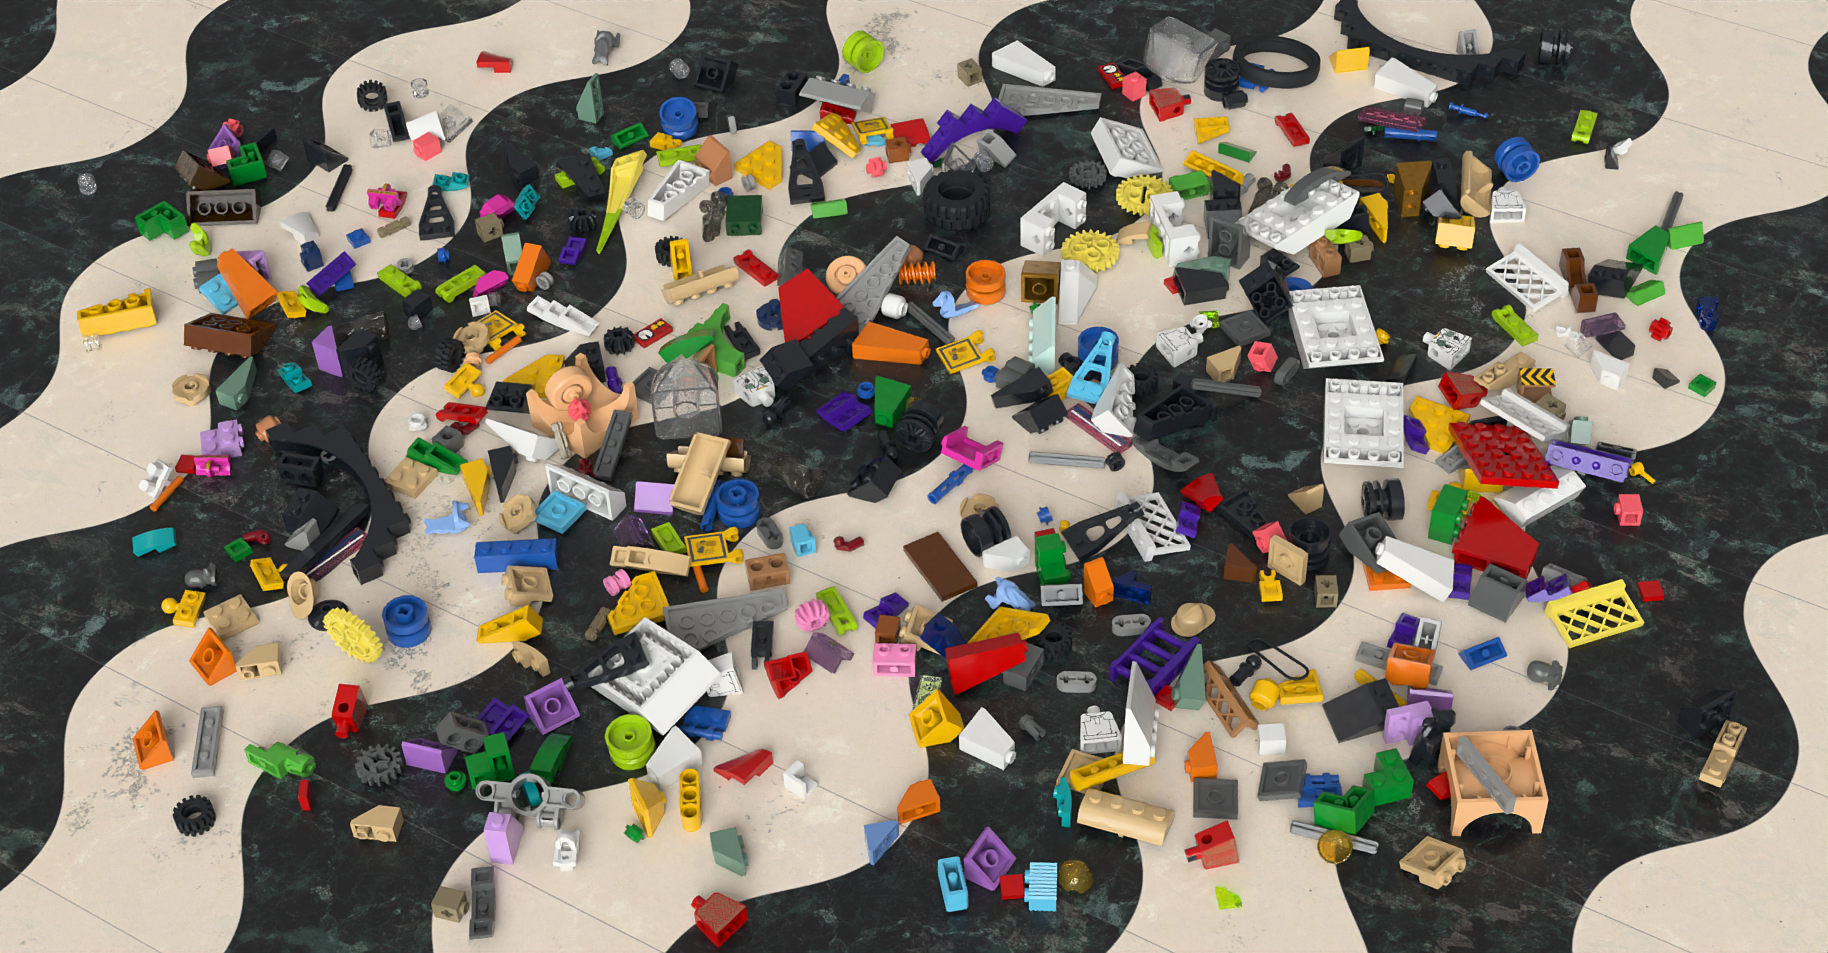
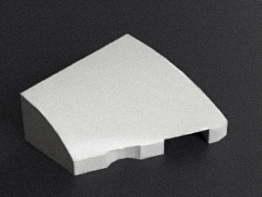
M437 111L406 123L412 141L427 132L439 137L440 140L446 139Z
M307 212L297 213L280 221L281 227L293 233L294 239L302 244L319 237L318 231Z

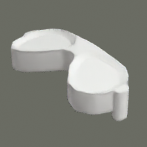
M1556 326L1555 334L1557 337L1568 336L1571 342H1576L1581 338V334L1571 331L1570 326L1567 329Z

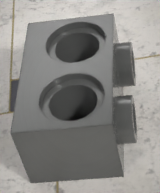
M786 247L779 261L777 286H781L802 272L803 252Z
M451 711L435 728L440 744L473 754L484 744L483 737L489 736L483 721Z

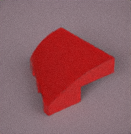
M482 51L476 63L477 68L494 67V73H511L513 60Z
M923 118L890 124L891 128H893L894 138L905 137L907 143H910L912 147H916L917 144H927L930 140V135Z
M1212 473L1193 480L1180 491L1184 497L1194 501L1197 506L1209 513L1223 500L1222 494L1219 491L1220 488L1215 481L1216 477Z
M807 651L764 663L770 684L778 699L786 696L792 688L796 687L802 679L813 671Z
M758 749L719 764L713 769L714 772L725 779L730 780L733 778L745 785L755 775L760 777L773 764L772 752Z

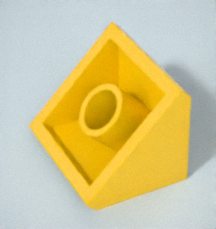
M1369 47L1339 50L1329 56V61L1335 73L1367 70L1370 50Z
M1459 469L1462 489L1467 490L1468 493L1502 492L1503 485L1480 484L1472 469Z

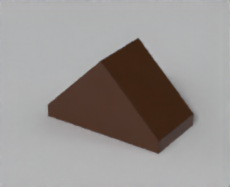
M1232 543L1229 544L1225 561L1224 579L1249 583L1255 582L1257 567Z

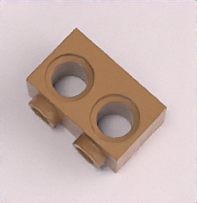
M1323 236L1311 243L1309 257L1322 277L1326 278L1340 274L1342 257L1334 245L1330 243V240Z
M785 553L745 560L750 591L790 584L789 568Z

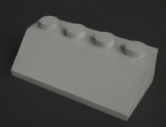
M816 76V79L809 78L799 96L869 113H872L876 93L871 92L870 88L861 87V89H856L854 84L846 83V86L840 85L841 81L831 79V82L825 81L826 78Z

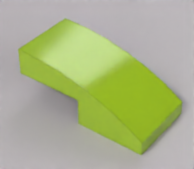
M1152 224L1149 238L1146 240L1151 254L1155 259L1162 257L1163 243L1159 240V230Z

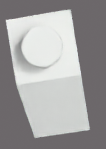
M927 158L907 162V176L916 195H921L925 184L934 174L933 165L929 164Z
M1594 350L1590 367L1599 384L1618 390L1627 378L1630 364Z
M1017 535L982 552L983 566L985 568L1014 572L1030 564V550Z

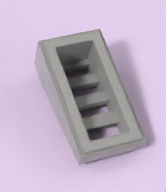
M1457 444L1435 460L1448 474L1468 464ZM1444 462H1449L1451 466H1447Z

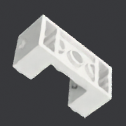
M1064 182L1021 217V246L1041 256H1045L1049 251H1052L1055 246L1054 225L1058 221L1074 229L1085 222L1087 217L1086 192Z
M1178 191L1150 196L1149 221L1159 230V240L1163 243L1162 253L1169 267H1175L1177 263L1196 260L1197 255L1200 254L1198 241H1200L1199 231H1196L1193 224L1181 226V223L1184 222L1182 208L1185 207V203Z

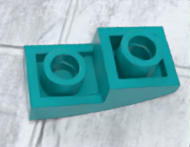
M452 172V177L435 174L432 185H438L441 191L462 190L467 188L470 175Z
M530 184L523 188L514 204V208L524 219H527L536 208L534 205L540 198L539 194Z
M295 362L286 363L282 368L277 369L282 379L294 393L312 386L310 379L303 374L301 367Z
M173 527L152 530L132 537L133 553L138 557L154 549L162 552L177 545L176 533Z
M1061 777L1059 785L1054 787L1053 798L1057 799L1058 817H1062V826L1070 827L1072 814L1071 791L1066 778Z

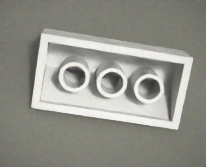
M551 463L545 465L550 493L555 490L586 504L587 510L612 521L627 506L625 492H622L620 489L613 488L604 482L597 481L588 475L581 474L563 465Z
M1552 465L1550 468L1559 480L1558 489L1514 486L1496 496L1494 500L1508 518L1520 528H1523L1578 497L1586 485L1574 470Z

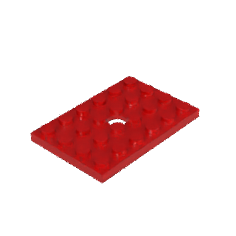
M1461 421L1449 423L1448 430L1480 484L1558 489L1559 480L1526 431L1516 425L1513 427L1501 424L1486 425L1483 423L1472 425Z

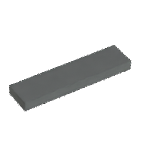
M614 409L593 470L594 479L612 481L633 418L632 412Z

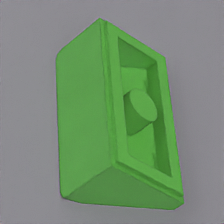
M845 199L810 204L812 215L815 219L848 213Z
M1701 221L1668 228L1670 233L1668 246L1671 250L1704 243L1703 223Z
M1648 280L1632 287L1626 298L1636 306H1639L1665 295L1664 283L1659 280Z

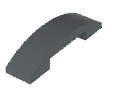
M1339 166L1317 169L1296 182L1284 196V201L1296 206L1309 198L1308 191L1330 179L1339 182L1351 175V171Z
M1138 435L1131 439V443L1140 453L1164 469L1183 472L1199 462V458L1187 452L1178 454L1159 444L1158 439L1148 442Z
M494 866L472 868V909L469 922V939L492 938L495 929L496 912Z

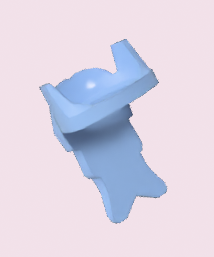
M945 290L933 301V306H941L940 315L942 317L952 318L959 317L978 308L980 303L970 301L955 306L952 294Z
M457 500L452 501V515L438 519H424V523L427 526L425 534H455L466 530L467 527H470V524L461 511L468 509V503L458 502Z
M999 576L995 578L998 585L994 597L989 594L985 597L992 609H995L1002 602L1010 604L1015 609L1030 611V609L1036 606L1035 602L1030 600L1014 582L1006 579L1003 580Z

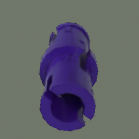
M614 366L606 368L608 388L615 393L622 394V380L618 376L617 368Z

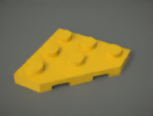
M831 113L813 125L812 129L851 158L856 157L860 153L861 148L846 122L838 114Z
M771 140L733 164L734 170L746 177L748 174H751L755 182L769 190L782 183V147Z
M554 354L544 355L505 378L503 382L531 384L539 398H547L545 393L546 384L555 372L564 368L565 357L564 355Z
M1416 396L1409 407L1410 416L1419 419L1427 430L1424 437L1429 448L1442 454L1446 453L1456 443L1448 430L1449 423L1461 421L1468 424L1471 414L1453 410L1451 407L1420 396Z
M655 571L635 576L631 582V587L628 591L625 590L618 600L617 607L608 614V621L614 635L630 631L644 617L654 623L665 620L663 607H668L669 603Z
M999 607L968 643L1018 632L1021 639L1024 640L1040 634L1050 622L1048 614Z

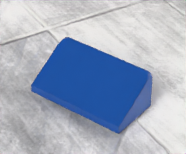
M791 130V151H793L792 141L796 139H804L808 151L822 142L826 145L825 138L816 131Z
M1499 637L1458 653L1470 670L1508 656Z

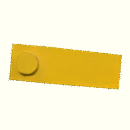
M1380 193L1361 197L1359 205L1365 204L1367 208L1369 226L1382 243H1385L1388 231V203Z
M688 238L670 241V262L674 281L692 275Z
M481 458L460 465L462 478L479 516L484 514L490 489L489 476H492L489 464L485 465Z
M526 605L478 627L477 642L480 644L526 641L541 634L543 618L532 607Z

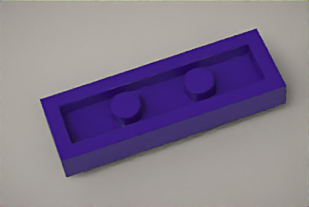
M344 251L306 284L319 297L357 264Z

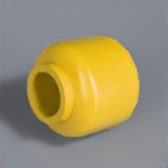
M1270 678L1257 680L1249 694L1252 706L1261 711L1272 709L1280 695V689L1277 683Z

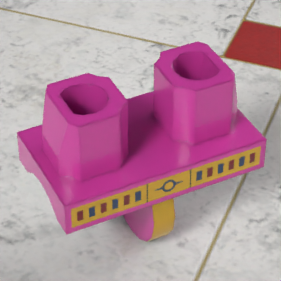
M385 183L383 188H378V190H367L369 197L368 205L371 209L377 210L380 204H384L385 210L394 211L396 206H401L402 200L398 197V192L395 189H391L390 184Z
M195 455L194 457L196 475L213 477L214 475L232 474L229 455Z

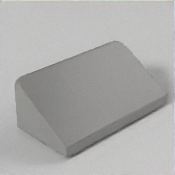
M1551 563L1543 568L1541 574L1549 582L1566 573L1570 579L1571 587L1584 580H1588L1586 577Z

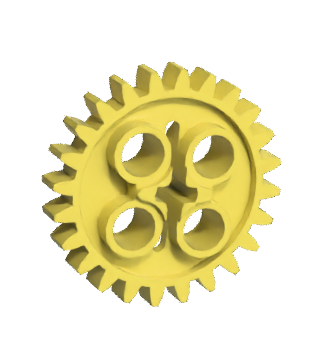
M1140 174L1138 178L1133 175V179L1127 177V181L1122 180V184H1118L1116 201H1118V205H1121V209L1127 208L1126 212L1133 211V215L1138 212L1140 216L1146 213L1149 216L1150 196L1173 192V189H1171V185H1167V181L1162 182V178L1156 179V176L1150 178L1149 174L1146 177ZM1147 186V190H1146V194H1145V203L1142 204V200H1143V196H1144V187Z
M1090 229L1089 233L1083 230L1082 234L1076 232V236L1070 234V238H1065V242L1062 243L1061 255L1064 260H1080L1091 270H1095L1098 273V269L1105 271V267L1111 268V264H1116V260L1119 259L1120 248L1119 243H1116V239H1112V235L1106 236V232L1099 234V230L1093 233L1092 229Z
M337 607L336 609L332 608L324 616L323 623H325L324 628L327 629L326 633L330 634V639L336 641L335 645L340 646L342 651L348 652L349 656L353 655L355 659L359 658L363 663L365 661L367 663H374L382 655L383 649L381 647L383 644L379 642L380 638L375 636L376 632L371 631V626L366 625L365 620H360L357 614L353 616L351 611L346 612L344 608L340 610Z

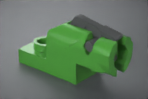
M276 742L267 751L262 747L249 744L244 749L250 764L279 779H282L288 772L305 778L310 776L316 767L314 757L297 744L288 746L284 743Z

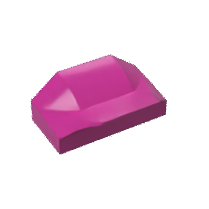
M497 194L485 202L480 211V217L495 213L498 218L502 219L515 210V202L505 195Z
M496 270L487 273L478 279L473 297L487 295L506 285L509 277L505 272Z

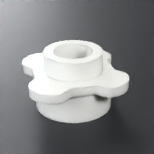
M1199 314L1190 322V326L1195 328L1196 332L1203 334L1204 330L1212 326V322L1207 320L1205 314Z
M421 413L412 414L408 419L410 423L409 430L426 429L428 427L426 423L427 417Z

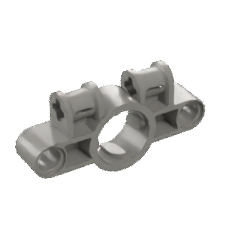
M522 774L511 783L481 781L476 787L478 798L495 802L494 813L511 814L518 822L520 814L536 817L537 828H542L543 826L560 830L563 810H578L585 804V796L581 791L552 787L548 780L535 774ZM526 781L539 782L544 789V792H542L543 801L534 810L532 808H521L517 800L520 795L519 788ZM488 785H490L492 788V793L490 796L486 797L484 794V790ZM572 794H576L578 799L574 805L569 803V797Z

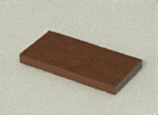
M939 532L903 546L905 554L942 602L977 587L975 578Z

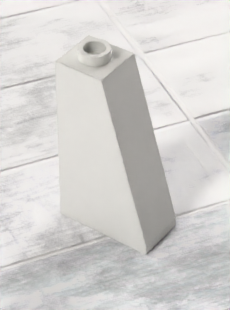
M1018 40L992 53V67L1042 87L1055 81V66Z
M1391 58L1375 74L1374 88L1403 99L1408 97L1423 100L1424 107L1428 108L1438 97L1436 84L1395 58Z
M1388 536L1384 538L1382 543H1378L1375 550L1377 564L1441 602H1444L1452 592L1454 560Z

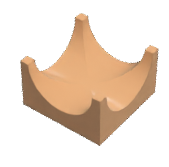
M579 353L575 356V366L582 368L592 381V391L587 398L591 405L590 411L592 413L586 421L582 419L574 421L570 418L568 410L555 408L549 399L541 400L533 389L529 390L526 396L532 426L547 436L555 438V431H552L551 424L562 422L564 428L562 431H565L569 444L568 449L583 458H587L602 446L614 409L632 412L633 418L631 423L639 418L635 385L632 382L628 381L624 384L622 394L609 390L592 372L586 355Z
M1532 730L1443 733L1438 771L1439 773L1447 771L1451 792V835L1461 836L1463 829L1470 822L1481 816L1492 813H1504L1456 754L1458 739L1463 736L1470 740L1516 796L1514 812L1512 813L1527 819L1531 824L1532 833H1541L1549 799Z

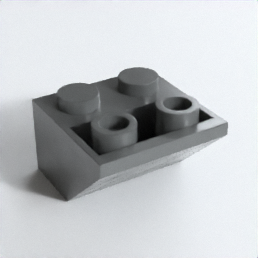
M1489 564L1480 576L1468 606L1506 623L1525 597L1528 580Z

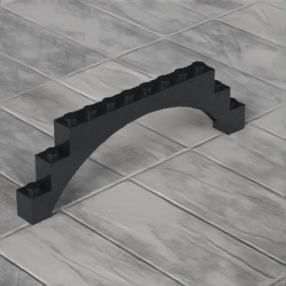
M1340 0L1335 6L1334 20L1341 22L1340 34L1348 36L1347 49L1369 47V56L1389 61L1391 58H1395L1413 70L1468 87L1476 77L1493 81L1500 71L1516 76L1524 66L1526 52L1512 47L1504 51L1475 55L1445 54L1412 47L1387 36L1374 27L1361 13L1358 7V0Z
M287 422L265 430L269 445L276 455L286 452L320 457L321 452L325 451L327 454H324L323 457H327L326 459H331V456L336 457L334 460L328 461V463L347 473L364 490L371 503V522L362 547L356 556L350 559L353 574L361 585L383 576L382 567H384L382 560L397 554L395 546L398 543L396 539L411 533L409 527L411 519L407 513H403L401 503L395 501V496L391 489H387L385 480L379 478L376 467L371 466V461L368 455H364L361 445L359 443L356 444L353 433H349L345 427L325 434L323 430H319L316 424L296 432L295 428H291Z

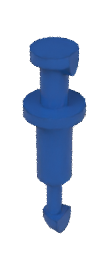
M1450 102L1448 110L1459 111V115L1464 113L1473 117L1477 115L1484 119L1489 117L1488 113H1485V115L1477 113V110L1464 107V104L1458 106Z

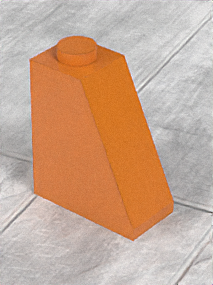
M524 244L512 282L519 291L534 292L537 287L536 277L541 272H546L552 261L541 245Z

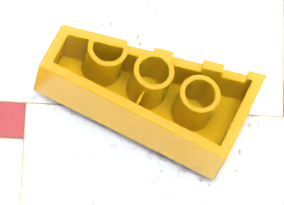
M144 289V293L138 295L135 292L128 294L129 298L123 300L112 299L104 306L97 304L78 310L77 321L82 337L94 338L99 335L114 334L115 332L125 330L131 331L135 328L150 327L157 324L151 289Z

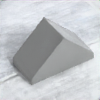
M1476 29L1459 32L1456 49L1458 55L1479 54Z
M312 518L296 529L284 545L301 551L306 549L320 536L316 520Z
M1421 617L1414 646L1436 650L1442 621Z

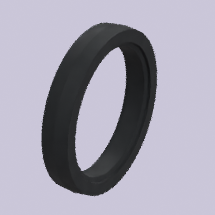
M1254 36L1246 38L1235 46L1232 58L1240 66V76L1261 86L1280 89L1300 88L1313 83L1318 77L1321 63L1319 54L1312 47L1300 41L1280 36ZM1257 52L1282 53L1302 60L1308 65V68L1295 72L1271 71L1251 64L1244 57Z

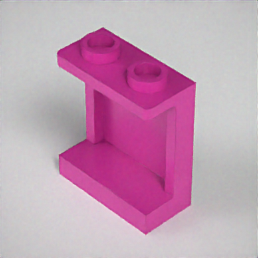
M966 426L944 436L941 443L942 454L978 471L1000 460L1004 444L998 440L987 446L967 437L968 427Z

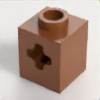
M905 137L885 140V153L888 162L895 163L909 160L911 145L907 143Z
M879 616L875 630V643H898V634L901 629L900 617Z

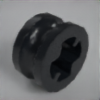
M1113 452L1107 456L1106 464L1111 471H1119L1124 467L1125 460L1121 453Z

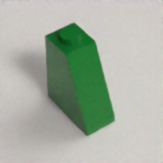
M1655 225L1629 244L1626 259L1633 263L1643 264L1644 269L1657 275L1668 247L1670 233Z
M876 376L875 423L891 428L894 427L912 400L911 385Z

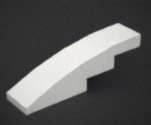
M537 296L527 306L528 312L542 320L575 333L590 336L600 325L598 321L571 305L566 308L555 300L549 303L540 296Z

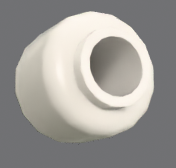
M889 293L883 299L880 308L884 316L899 319L905 316L908 310V303L903 296Z

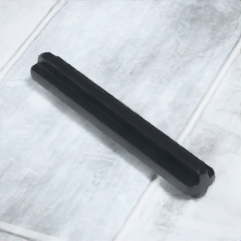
M344 164L325 205L328 212H333L336 209L353 170L350 164Z

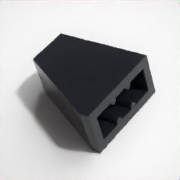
M1175 267L1173 280L1184 305L1226 299L1229 283L1224 279L1222 273Z

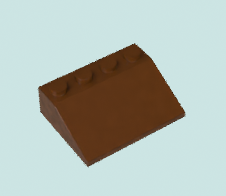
M209 313L184 324V346H190L194 350L208 349V352L212 353L220 351L224 352L225 355L237 354L241 355L242 358H249L260 353L276 330L277 323Z

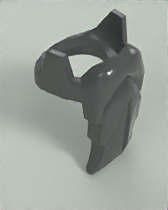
M597 30L594 39L595 55L592 59V64L601 62L606 66L608 65L607 56L610 54V47H619L620 33L617 32L616 37H614L609 31Z

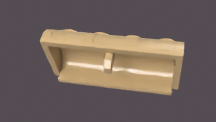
M1466 151L1462 156L1460 203L1465 212H1469L1475 217H1486L1491 214L1492 170L1473 156L1472 151Z
M724 265L705 271L700 269L694 275L664 284V290L661 291L666 302L674 303L676 306L684 303V298L690 297L693 300L701 297L700 293L707 291V294L718 291L717 287L723 285L724 289L734 286V281L739 280L737 266L724 268Z
M699 432L694 434L669 498L671 506L689 513L704 515L731 445L730 440Z
M679 446L678 450L667 453V465L669 468H674V472H680L689 446ZM744 450V457L742 458L725 457L719 475H724V472H731V476H743V473L749 471L751 455H747V450Z
M1088 788L1080 805L1077 823L1117 833L1122 838L1127 836L1162 846L1175 818V810Z

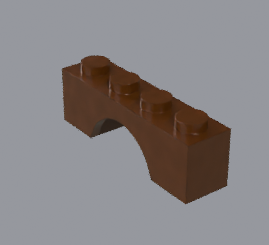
M1580 247L1565 248L1561 252L1559 267L1564 279L1569 283L1568 291L1576 312H1595L1599 294L1595 284L1587 283L1585 259Z

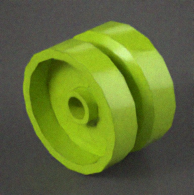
M863 30L852 33L847 38L842 49L843 59L862 73L873 71L880 64L884 56L882 42Z
M627 714L613 720L606 729L605 740L611 760L617 767L624 770L643 768L657 749L650 723L639 715Z

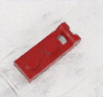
M1288 113L1286 116H1275L1276 126L1281 128L1293 147L1309 144L1310 137L1293 113Z
M749 249L744 251L742 255H737L733 258L734 263L764 287L778 280V273L754 256Z
M448 402L444 405L443 410L441 409L436 413V418L441 422L453 420L477 424L488 412L484 406Z

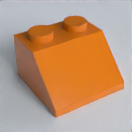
M1394 643L1388 656L1385 678L1393 685L1399 686L1404 684L1414 689H1427L1431 679L1436 650Z

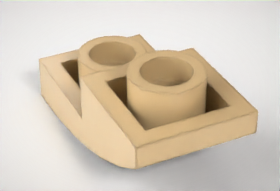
M1151 221L1138 222L1121 228L1116 243L1127 245L1133 244L1135 239H1148L1152 229Z
M519 641L512 642L514 649L512 655L517 663L520 662L525 669L531 666L534 671H538L543 677L550 674L548 659L543 654L525 643Z

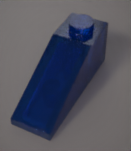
M939 612L926 624L920 637L922 641L944 658H946L945 648L968 644L957 627Z

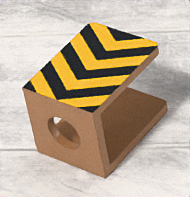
M1519 368L1516 385L1519 395L1533 403H1536L1547 393L1552 395L1551 387H1556L1553 369Z

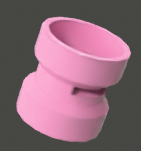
M623 569L616 571L615 575L603 579L606 590L612 596L617 595L621 589H627L631 586L630 578Z

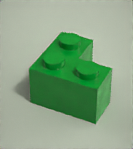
M256 142L239 146L241 157L226 160L233 186L243 185L267 177Z
M165 201L135 217L140 234L149 241L162 233H166L175 240L189 232L184 215Z
M1444 484L1432 509L1428 533L1429 539L1449 545L1452 544L1454 538L1458 539L1461 530L1458 524H1461L1462 512L1467 511L1470 502L1467 499V490Z
M1059 533L1035 537V568L1041 584L1068 583V581H1071L1070 570L1065 568L1066 560L1063 554L1066 553L1065 541H1061Z
M504 732L483 737L486 751L465 757L473 790L476 789L481 781L504 782L515 779Z
M1397 748L1377 752L1374 763L1375 772L1364 774L1362 787L1374 791V806L1411 798L1414 780Z
M1355 785L1344 796L1323 791L1313 802L1315 825L1356 835L1374 814V791Z

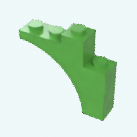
M722 303L704 324L697 322L688 333L715 329L717 331L715 338L697 352L711 344L714 345L717 372L736 377L746 367L745 355L732 347L723 336L724 326L730 320L729 305Z

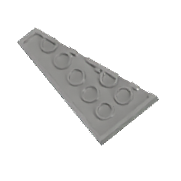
M1003 84L998 100L1019 111L1023 116L1099 109L1102 93Z
M898 236L836 297L845 308L858 317L859 334L868 322H873L883 299L890 290L911 249L910 245Z
M783 588L663 607L666 629L669 633L696 650L701 651L752 627L753 621H765L788 610V603Z

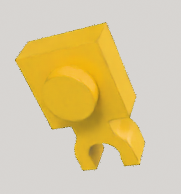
M657 132L649 141L650 147L659 150L674 149L677 146L682 147V140L673 139V136Z
M1264 570L1259 573V590L1262 602L1282 601L1280 580H1275V570H1271V576L1264 575Z

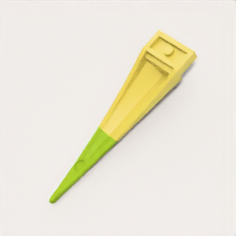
M644 150L616 158L613 163L607 210L596 249L599 255L644 169L642 165L647 156Z

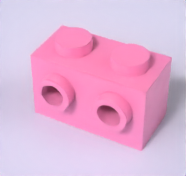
M874 643L873 676L915 677L916 644Z

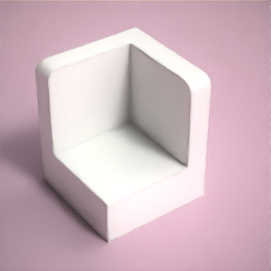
M1284 723L1259 724V754H1285L1287 739Z
M799 760L794 762L783 773L784 786L803 799L818 787L816 781L805 775L804 764Z

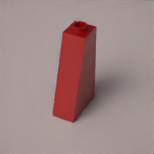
M1018 632L945 648L950 684L954 695L1026 661L1025 652H1028L1026 640H1022Z

